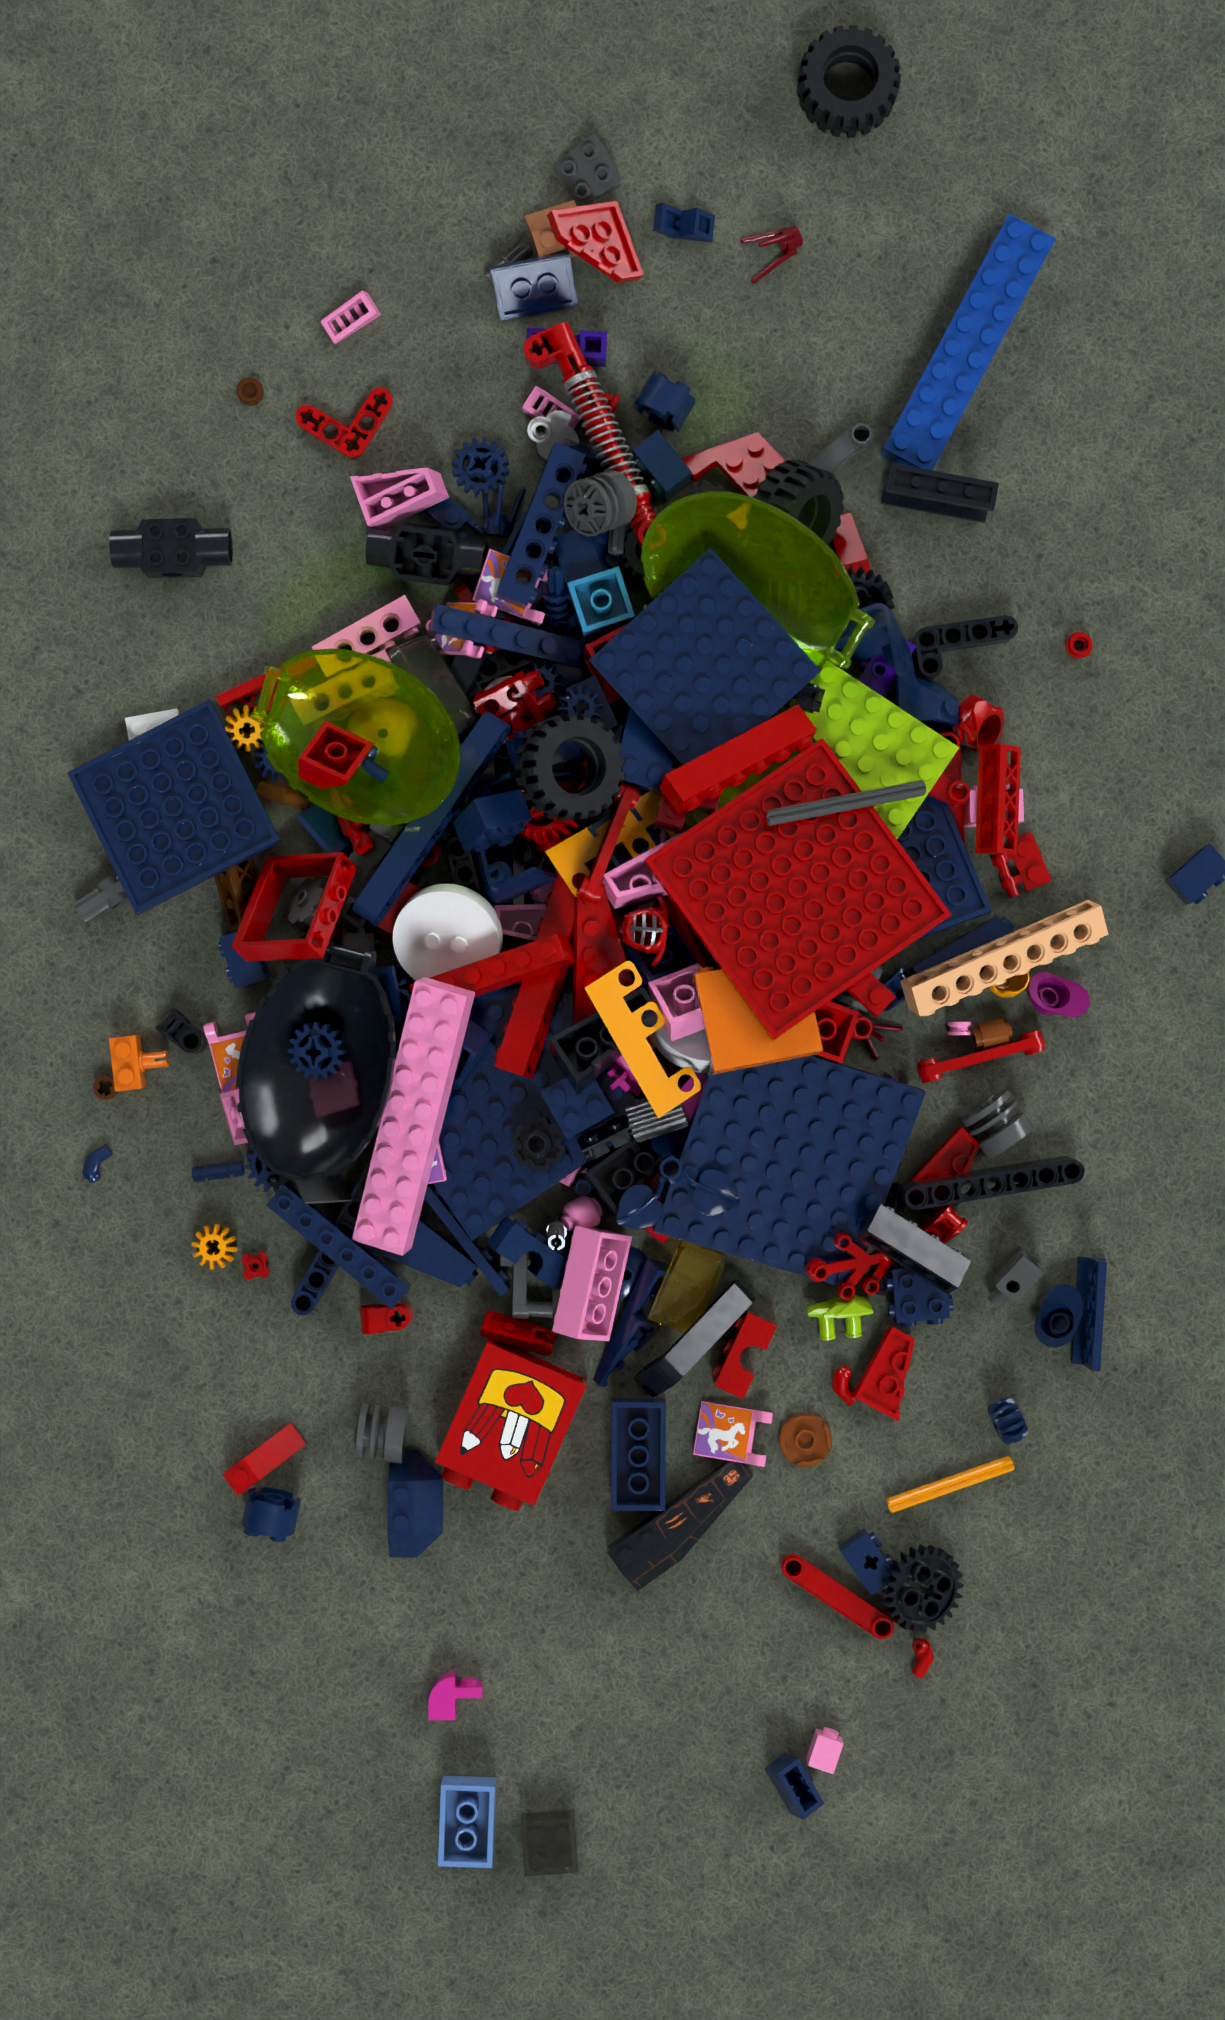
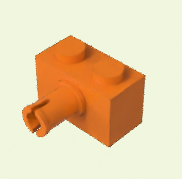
M141 1035L109 1038L115 1092L147 1088L146 1069L169 1067V1060L158 1061L159 1058L169 1057L167 1050L143 1053Z

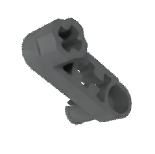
M528 1252L523 1254L516 1264L500 1255L501 1267H514L513 1319H529V1317L553 1318V1301H530V1298H527Z

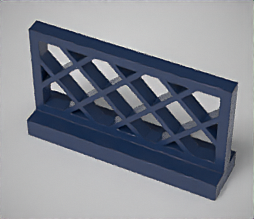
M1078 1256L1076 1289L1083 1297L1084 1310L1077 1332L1072 1340L1071 1363L1082 1364L1091 1371L1100 1372L1107 1262L1105 1258Z

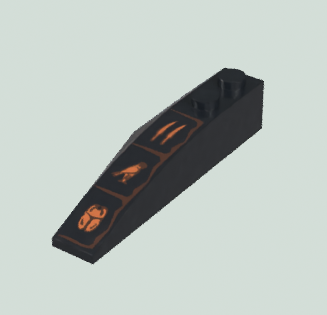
M725 1462L667 1503L665 1511H656L608 1545V1555L623 1576L637 1591L684 1558L753 1475L744 1463Z

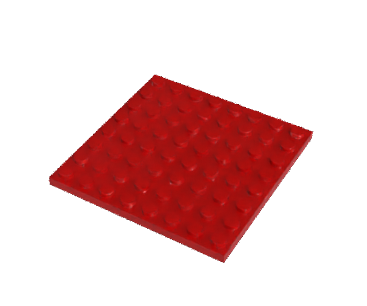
M823 738L644 860L647 867L772 1041L952 915L873 806L772 826L767 824L765 816L767 810L862 792Z

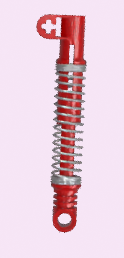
M563 322L532 335L524 343L525 361L529 366L536 369L544 368L555 362L558 363L563 374L562 383L566 392H568L567 395L572 396L573 400L571 403H576L577 405L574 411L580 412L581 415H579L578 419H583L582 427H587L585 434L590 435L591 439L589 442L596 445L592 450H603L596 458L606 457V460L601 462L599 466L610 465L605 471L615 470L622 473L631 482L635 490L637 507L630 524L631 527H635L633 531L638 545L645 552L652 553L658 551L663 545L665 533L658 519L655 518V512H652V506H649L651 504L649 501L651 497L650 491L646 485L642 484L644 478L638 476L640 470L634 469L636 462L630 461L633 454L627 453L629 446L624 445L626 439L620 437L622 430L617 429L619 423L613 421L615 415L610 413L611 407L606 405L608 399L603 398L604 391L599 390L601 384L595 382L597 379L593 367L587 364L569 323ZM543 341H548L553 352L552 354H548L546 347L544 348ZM538 348L539 351H542V355L537 356L536 353H533V349ZM573 360L578 374L575 373L570 361ZM623 439V442L618 445L616 440ZM626 447L627 449L622 453L620 448ZM630 455L631 457L625 461L624 456ZM634 463L630 469L627 464ZM632 471L638 472L635 476L631 474ZM635 479H641V481L636 485ZM647 531H654L659 538L655 542H647L643 535Z

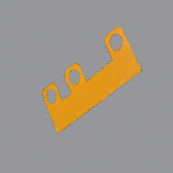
M648 792L639 797L635 809L643 820L638 821L630 809L623 824L625 826L621 829L616 845L623 842L633 858L641 855L636 853L632 847L633 841L637 838L645 839L649 843V850L656 847L645 828L656 822L659 811L658 803L664 793ZM610 820L595 829L598 833L596 837L585 828L545 851L574 896H576L578 889L573 886L572 877L576 873H583L587 877L589 876L590 871L585 863L596 857ZM665 829L671 838L680 834Z
M626 961L585 987V990L656 1116L660 1118L699 1092L701 1083L693 1069L688 1066L671 1077H667L646 1040V1037L664 1026L665 1019L654 1002H648L631 1013L623 997L642 984V978L635 965L631 961ZM623 969H630L634 973V983L629 987L622 986L618 980L619 973ZM646 1010H653L657 1014L658 1020L653 1027H646L641 1021V1016ZM684 1074L690 1075L694 1080V1086L689 1092H683L678 1087V1079Z

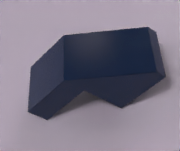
M659 203L655 207L653 231L669 238L712 242L715 215L699 208L681 211L668 204Z

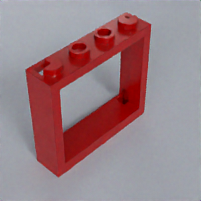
M343 852L266 857L231 947L245 961L323 958L357 867ZM329 876L305 939L263 941L287 878Z

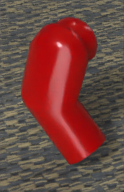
M840 1366L833 1373L832 1389L849 1407L857 1400L851 1396L853 1392L848 1388L849 1377H851L852 1372L847 1366Z
M918 1638L912 1644L918 1660L911 1672L923 1679L934 1660V1654L930 1643L925 1638Z

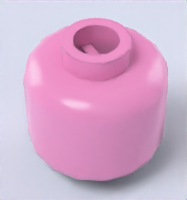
M580 1196L564 1205V1216L561 1217V1221L568 1231L572 1230L574 1232L575 1226L597 1227L600 1224L603 1213L601 1206L595 1198Z

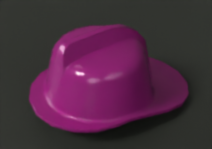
M1047 972L1037 973L1029 981L1028 999L1031 1001L1033 1008L1042 1015L1051 1016L1058 1014L1073 1018L1083 1015L1090 1006V997L1087 991L1074 981Z

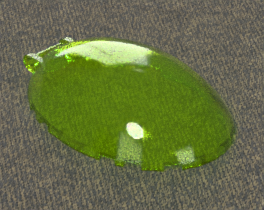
M707 491L687 495L672 502L656 516L646 532L641 553V561H643L645 573L643 579L651 597L656 599L711 548L820 670H822L827 659L842 668H849L852 663L850 660L867 629L872 628L875 620L857 609L859 600L854 584L844 565L833 550L812 530L775 506L750 496L732 492ZM852 619L858 624L840 653L834 648Z
M345 649L310 650L298 653L296 656L283 662L281 670L271 666L265 667L264 674H266L256 711H252L251 718L266 725L265 729L262 730L261 738L268 752L266 757L277 772H281L288 779L289 785L294 790H299L309 797V801L330 813L350 821L391 826L409 823L427 816L437 809L450 794L456 782L460 766V743L456 728L445 706L430 688L417 677L379 657ZM276 679H278L279 683L276 689L270 713L268 715L266 713L276 683ZM326 720L373 742V745L379 750V753L376 755L377 763L390 771V773L382 783L364 771L361 763L346 785L321 789L298 778V758Z

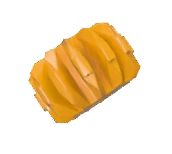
M244 705V713L242 714L237 708H234L233 713L236 718L227 716L226 721L232 725L224 727L227 733H231L229 735L231 741L237 739L235 748L239 749L242 743L245 744L246 751H250V743H253L256 748H260L258 738L267 741L268 736L263 731L270 730L269 724H261L267 719V716L262 714L257 717L259 712L257 707L252 710V713H248V705ZM244 723H250V727L254 726L248 734L244 733V729H239L244 727Z
M215 1224L213 1231L209 1225L204 1226L205 1234L199 1231L195 1234L201 1242L194 1241L191 1244L192 1247L199 1248V1251L193 1253V1257L203 1256L199 1262L201 1266L205 1265L209 1260V1269L211 1270L215 1269L216 1262L220 1268L226 1267L224 1259L230 1262L234 1260L233 1255L229 1252L238 1251L237 1246H230V1243L237 1239L236 1236L226 1237L230 1232L228 1227L220 1233V1224ZM211 1241V1243H213L215 1241H218L219 1244L217 1247L218 1249H220V1252H218V1250L215 1252H211L210 1249L212 1248L211 1244H209V1242Z

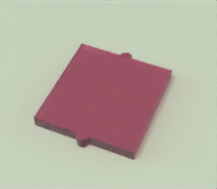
M349 1061L345 1064L337 1065L341 1071L336 1074L332 1073V1077L326 1080L323 1076L319 1081H314L313 1075L309 1078L310 1098L313 1099L316 1117H323L360 1105L357 1091L358 1081L355 1080L352 1062Z

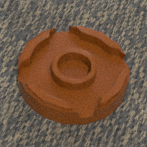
M799 1413L791 1416L782 1425L779 1432V1446L783 1455L791 1463L800 1467H811L821 1463L828 1455L832 1446V1435L828 1425L820 1417L811 1413Z

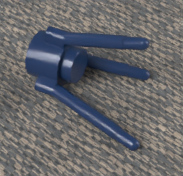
M502 485L499 486L495 513H491V517L489 515L488 497L482 491L483 528L486 529V535L506 538L507 532H512L513 522L526 491L525 487L520 489L508 521L506 520L507 515L501 514L504 487Z

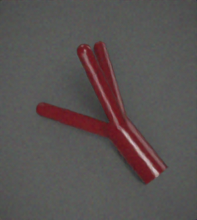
M858 1022V1023L856 1024V1028H857L858 1030L861 1029V1023H860V1022ZM872 1023L873 1029L903 1031L902 1026ZM872 1029L870 1035L880 1041L885 1040L884 1036ZM868 1036L864 1040L873 1058L877 1060L879 1056Z

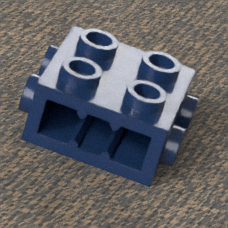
M903 1266L888 1269L889 1274H885L884 1277L886 1290H891V1301H887L888 1316L893 1317L894 1322L900 1323L901 1327L917 1326L916 1321L927 1320V1324L933 1325L942 1324L943 1319L950 1318V1311L954 1309L952 1295L946 1294Z

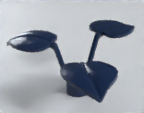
M684 1127L651 1139V1145L656 1154L659 1156L671 1154L660 1164L662 1177L659 1179L660 1183L657 1192L653 1194L651 1188L646 1185H634L628 1188L621 1197L616 1222L629 1229H646L656 1225L664 1214L663 1204L657 1199L661 1196L665 1182L674 1184L684 1179L696 1187L692 1200L696 1209L705 1215H719L738 1206L740 1195L734 1182L721 1171L713 1169L704 1171L700 1176L699 1183L685 1173L682 1164L676 1159V1153L680 1152L688 1127Z

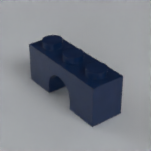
M507 1217L503 1219L487 1241V1244L497 1253L515 1264L523 1254L534 1251V1258L527 1269L535 1277L556 1290L564 1279L569 1252L564 1248L557 1250V1245H555L554 1250L549 1248L548 1238L538 1231L534 1234L527 1231L529 1226L520 1219L516 1218L514 1221Z

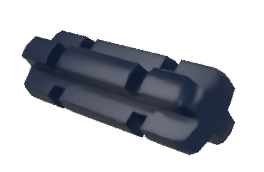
M241 1160L233 1161L230 1165L228 1162L210 1164L207 1165V1168H204V1166L192 1168L194 1182L205 1181V1178H208V1181L230 1178V1175L239 1177L245 1174V1166Z

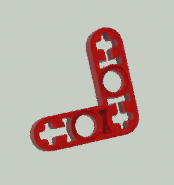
M385 388L374 389L367 397L349 428L311 405L301 406L295 414V419L298 426L305 432L350 459H357L364 454L392 409L393 398ZM385 395L387 404H381L377 409V413L381 414L380 417L367 410L368 407L372 410L376 407V396L381 398ZM312 412L313 419L320 423L317 432L314 431L317 427L312 422L308 421L306 424H303V414L308 415ZM364 417H371L374 420L373 428L370 430L361 429L360 420ZM329 425H333L338 429L337 436L333 439L323 436L324 428ZM356 429L361 435L365 436L366 439L364 440L360 436V438L357 441L359 449H353L351 452H349L347 442L349 441L353 443L355 441L357 434L353 433V431Z

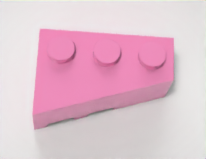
M430 468L350 477L367 526L372 528L386 529L449 498L441 473Z

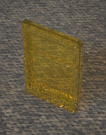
M680 1240L648 1315V1319L674 1328L679 1332H685L707 1309L723 1271L725 1256L705 1249L703 1246L700 1247Z

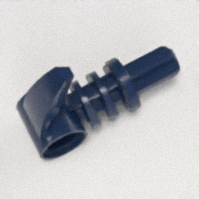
M554 565L547 571L548 585L542 590L545 606L543 613H545L541 625L546 632L569 637L580 625L576 612L568 613L569 589L564 585L563 568Z

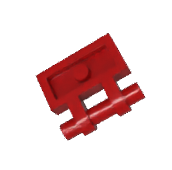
M1032 832L1018 837L1017 855L991 854L993 857L991 860L993 867H997L1002 882H1000L1003 889H1006L1009 898L1019 895L1015 884L1022 882L1025 891H1029L1052 881ZM1013 860L1019 874L1012 877L1006 863Z

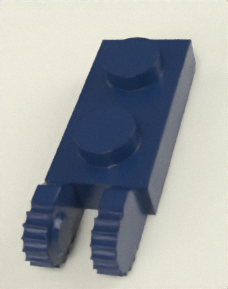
M450 497L423 510L440 526L457 528L462 539L472 540L461 531L465 524L469 525L476 534L481 536L486 532L482 526L471 518L468 512Z

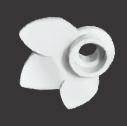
M555 410L546 417L537 416L528 424V435L537 443L538 453L546 460L555 442L564 445L567 438L579 443L577 433L572 427L568 426L571 414L565 411ZM542 425L546 428V431L538 432L536 427Z

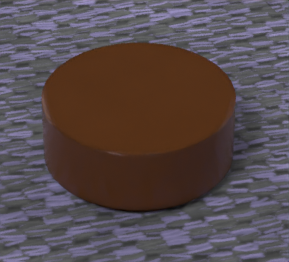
M255 378L241 380L236 389L239 400L247 406L257 405L264 396V389Z

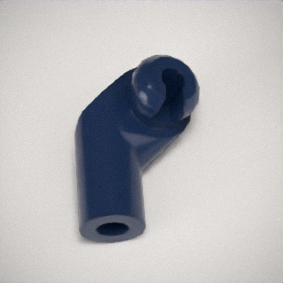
M373 745L362 762V768L383 783L390 771L377 763L376 755L379 753V750Z
M107 1144L87 1155L82 1174L90 1183H95L101 1178L99 1171L100 1163L113 1155Z

